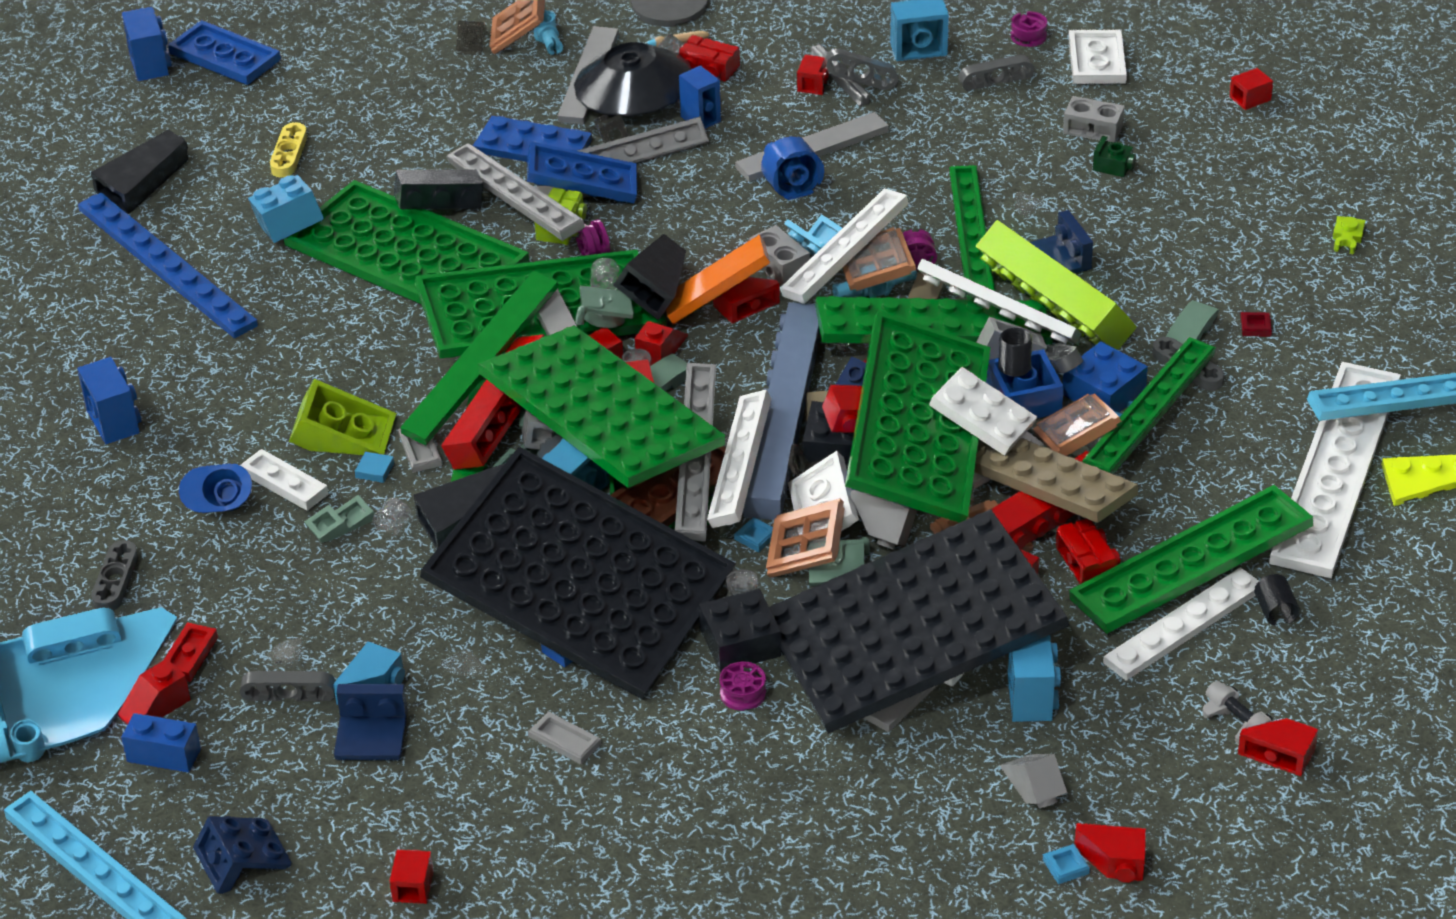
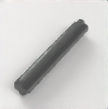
M821 44L810 48L812 51L810 55L825 57L828 53ZM832 61L834 66L839 63L838 61ZM829 73L859 106L871 102L869 100L871 95L858 82Z

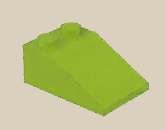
M313 379L302 400L289 442L316 452L364 455L365 452L384 455L396 413Z

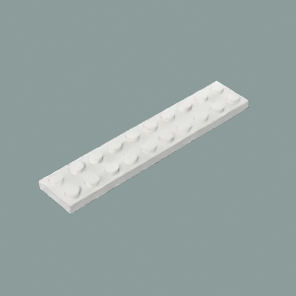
M1341 362L1332 388L1400 380L1401 374ZM1389 412L1322 420L1319 422L1291 497L1292 500L1313 516L1314 526L1274 546L1270 554L1269 564L1332 579Z

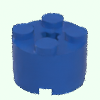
M784 137L776 142L767 144L764 148L761 162L763 176L773 189L785 199L792 200L811 195L813 193L812 189L817 183L821 184L824 177L823 162L803 138Z

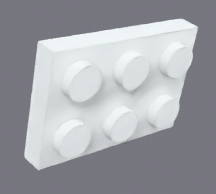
M1069 30L1073 84L1126 83L1127 74L1121 30Z
M963 367L943 385L929 403V406L1004 456L1033 426L1037 416Z
M837 451L788 482L794 511L841 498L844 501L843 507L845 508L842 530L858 521L859 518L850 496L852 489L845 487L847 469L844 457ZM829 519L811 523L810 532L828 528ZM803 526L798 527L799 535L803 533ZM826 537L809 542L826 541Z

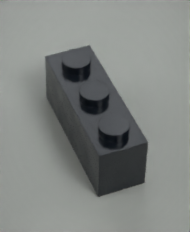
M477 169L395 171L394 197L400 209L481 208L483 182Z

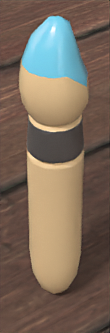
M694 31L665 37L658 36L648 41L647 44L664 47L666 45L687 43L691 35L705 39L710 34L706 31Z

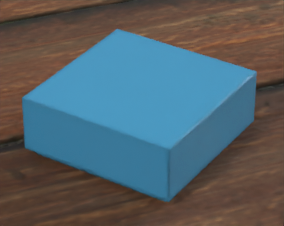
M365 452L355 469V478L384 483L394 465V456Z
M753 517L734 534V540L759 553L770 543L773 527Z
M1075 844L1043 854V861L1058 884L1090 873V867Z

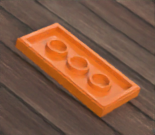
M760 234L678 285L675 298L666 310L667 317L672 324L677 323L769 265L770 260L766 245Z

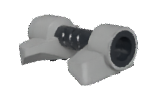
M1214 681L1206 690V697L1209 698V702L1203 706V716L1205 718L1233 713L1244 722L1235 736V742L1238 745L1242 729L1273 721L1269 714H1265L1262 711L1254 714L1240 703L1238 690L1233 686H1227L1219 681Z

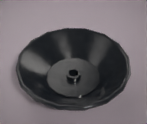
M642 42L622 43L599 55L582 68L574 82V90L577 100L591 111L606 116H638L654 113L674 104L680 98L679 75L692 69L690 63L677 52Z

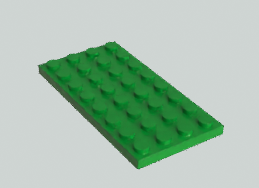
M353 180L319 207L324 220L284 238V244L287 247L421 304L415 286V276L529 262V252L426 209H400L394 196L356 180Z
M635 249L415 276V286L439 358H453L461 356L533 270L558 281V290L576 324L577 309L581 306L580 285L618 290L613 286L614 282L626 264L639 253ZM631 300L633 319L625 318V322L622 325L608 329L616 336L639 333L647 321L666 326L667 320L664 314L657 320ZM535 315L518 337L547 335L537 315ZM584 320V325L576 324L587 335L602 329V327L589 324L586 320Z
M877 311L872 327L845 487L958 523L967 520L979 438L929 406L932 397L961 367L986 382L991 347Z
M575 325L479 363V374L627 488L725 445V435Z

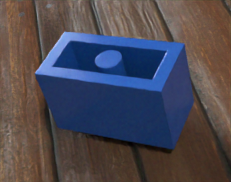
M702 66L680 74L681 117L685 121L701 117L705 129L721 122L720 80Z
M134 713L121 736L126 760L130 763L189 773L201 750L197 725L190 722Z

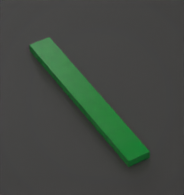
M950 166L949 175L963 277L995 291L992 269L980 259L983 254L975 247L986 234L977 166ZM966 294V300L975 299Z
M533 270L400 427L401 434L426 446L482 380L483 376L479 374V363L499 356L508 349L558 289V281Z
M1189 337L1120 416L1121 422L1116 424L1117 427L1106 433L1082 462L1114 474L1214 357L1216 347Z

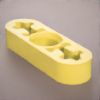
M289 123L282 128L270 160L271 173L274 176L283 178L295 172L307 140L306 127L303 124ZM288 149H292V150H293V151H290V152H283V151L288 150Z

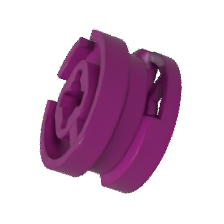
M1026 11V15H1021V13L1014 15L1011 22V40L1017 45L1024 47H1034L1043 44L1047 39V18L1040 13Z
M599 219L591 221L590 225L584 223L585 228L578 231L579 237H576L581 255L610 253V243L603 223Z
M911 229L902 233L914 261L916 271H919L917 268L921 259L929 261L933 256L931 263H936L937 253L930 233L922 229L919 232H913Z
M736 662L722 670L720 674V697L727 707L744 711L746 709H754L763 703L766 696V676L758 665L750 662ZM743 668H750L752 670L750 672L744 671Z

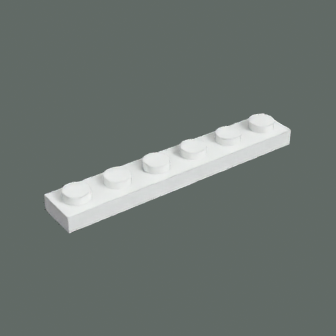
M884 188L780 287L782 296L805 304L909 204L907 195Z
M921 259L917 268L924 275V281L937 287L941 282L949 286V292L961 298H964L965 294L975 298L973 301L975 304L988 310L990 306H994L1000 309V315L1012 321H1015L1016 317L1025 320V326L1040 333L1042 329H1045L1052 333L1051 338L1060 343L1067 344L1069 340L1077 344L1082 334L1077 328L929 261Z
M767 390L743 395L739 398L707 517L712 528L732 525L741 520L772 399Z
M1241 567L1106 654L1103 658V663L1127 681L1256 596L1254 588L1259 580Z

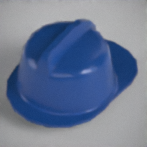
M238 464L202 466L194 468L185 474L180 482L178 492L182 503L194 512H231L247 501L252 490V480L247 470Z

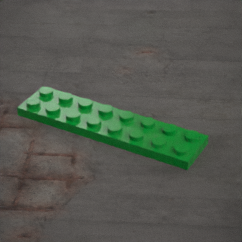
M829 296L816 297L815 302L822 343L870 344L873 322L877 311L973 342L977 341L989 317L1032 330L1025 326V320L1016 317L1015 321L1007 319L999 314L1000 309L994 306H990L989 310L975 304L973 302L974 299ZM1015 300L1047 315L1045 306L1035 300ZM1042 329L1040 333L1045 344H1052L1053 338L1050 337L1052 333Z
M1272 485L1070 589V600L1108 634L1314 526L1313 516L1278 487Z

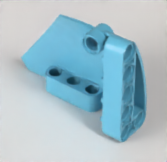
M160 607L116 618L113 610L98 608L30 625L24 629L22 637L0 642V763L14 759L34 762L42 757L47 749L65 745L105 731L117 716L139 675L147 670L178 620L177 616Z

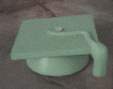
M580 285L581 306L578 307L576 313L577 325H584V320H586L589 324L597 327L614 328L622 325L625 322V318L633 319L631 299L621 291Z
M865 536L859 540H840L838 556L834 562L809 568V586H818L834 577L864 565V555L870 554V540ZM826 541L809 542V550L824 547Z

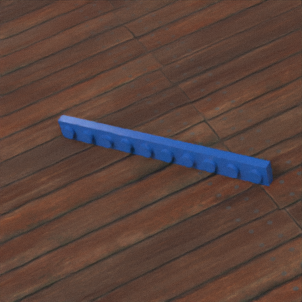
M104 194L93 195L78 203L79 211L234 339L258 326L256 318Z

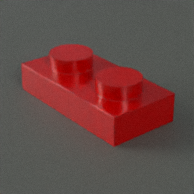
M187 622L164 660L167 658L186 675L187 681L191 682L218 639L217 629Z

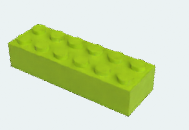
M996 220L975 246L983 254L980 259L991 267L998 277L1004 281L1008 279L1012 282L1011 285L1023 295L1027 293L1031 296V300H1035L1047 307L1050 313L1058 320L1066 321L1071 326L1077 328L1082 333V337L1086 335L1090 338L1089 341L1092 344L1096 345L1101 341L1119 350L1137 328L1117 303L1000 221Z

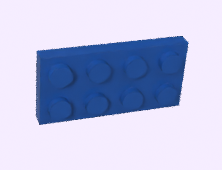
M203 20L168 44L169 54L246 85L250 84L281 60L280 51Z
M491 116L473 146L486 155L527 162L530 141L578 151L589 146L592 141V133L578 129L532 123L525 120L509 119L503 116Z
M530 141L527 159V182L539 186L546 185L565 189L566 191H580L592 197L599 196L614 199L617 202L635 203L637 196L636 163Z

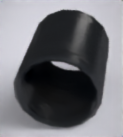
M1008 328L1000 334L998 368L1005 375L1018 377L1027 374L1031 370L1032 335L1022 328Z
M1272 574L1263 577L1257 582L1254 593L1269 624L1277 625V620H1273L1275 618H1273V613H1271L1273 612L1271 610L1276 606L1280 607L1278 609H1282L1280 611H1283L1281 612L1284 613L1282 618H1286L1283 619L1288 621L1286 623H1291L1297 618L1300 607L1286 577Z

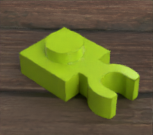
M1337 216L1333 232V239H1336L1334 251L1338 252L1341 246H1347L1350 248V254H1354L1356 243H1361L1366 220Z

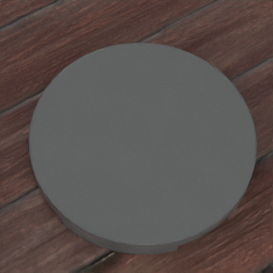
M631 0V7L634 13L640 17V20L647 24L674 27L675 24L685 23L690 20L695 21L700 18L707 9V0Z

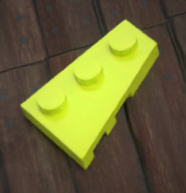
M1456 455L1382 458L1381 465L1394 506L1404 504V501L1427 497L1429 494L1437 491L1456 488Z

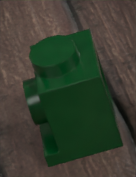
M1102 136L1094 150L1093 171L1125 177L1128 170L1134 169L1136 154H1133V147L1118 142L1107 141V136Z

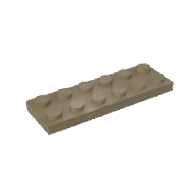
M1021 438L1005 456L978 439L975 473L1096 523H1099L1138 495V484L1103 471L1098 467L1078 461L1073 457L1055 452L1050 448L1030 442L1027 439Z

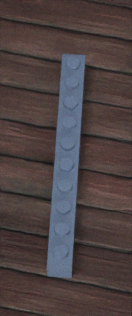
M789 302L786 314L781 313L780 331L782 332H777L775 348L778 350L772 351L771 368L773 370L768 369L767 387L769 389L764 388L772 399L744 504V517L746 518L755 517L757 519L774 520L777 515L783 512L806 406V392H809L821 337L815 304Z

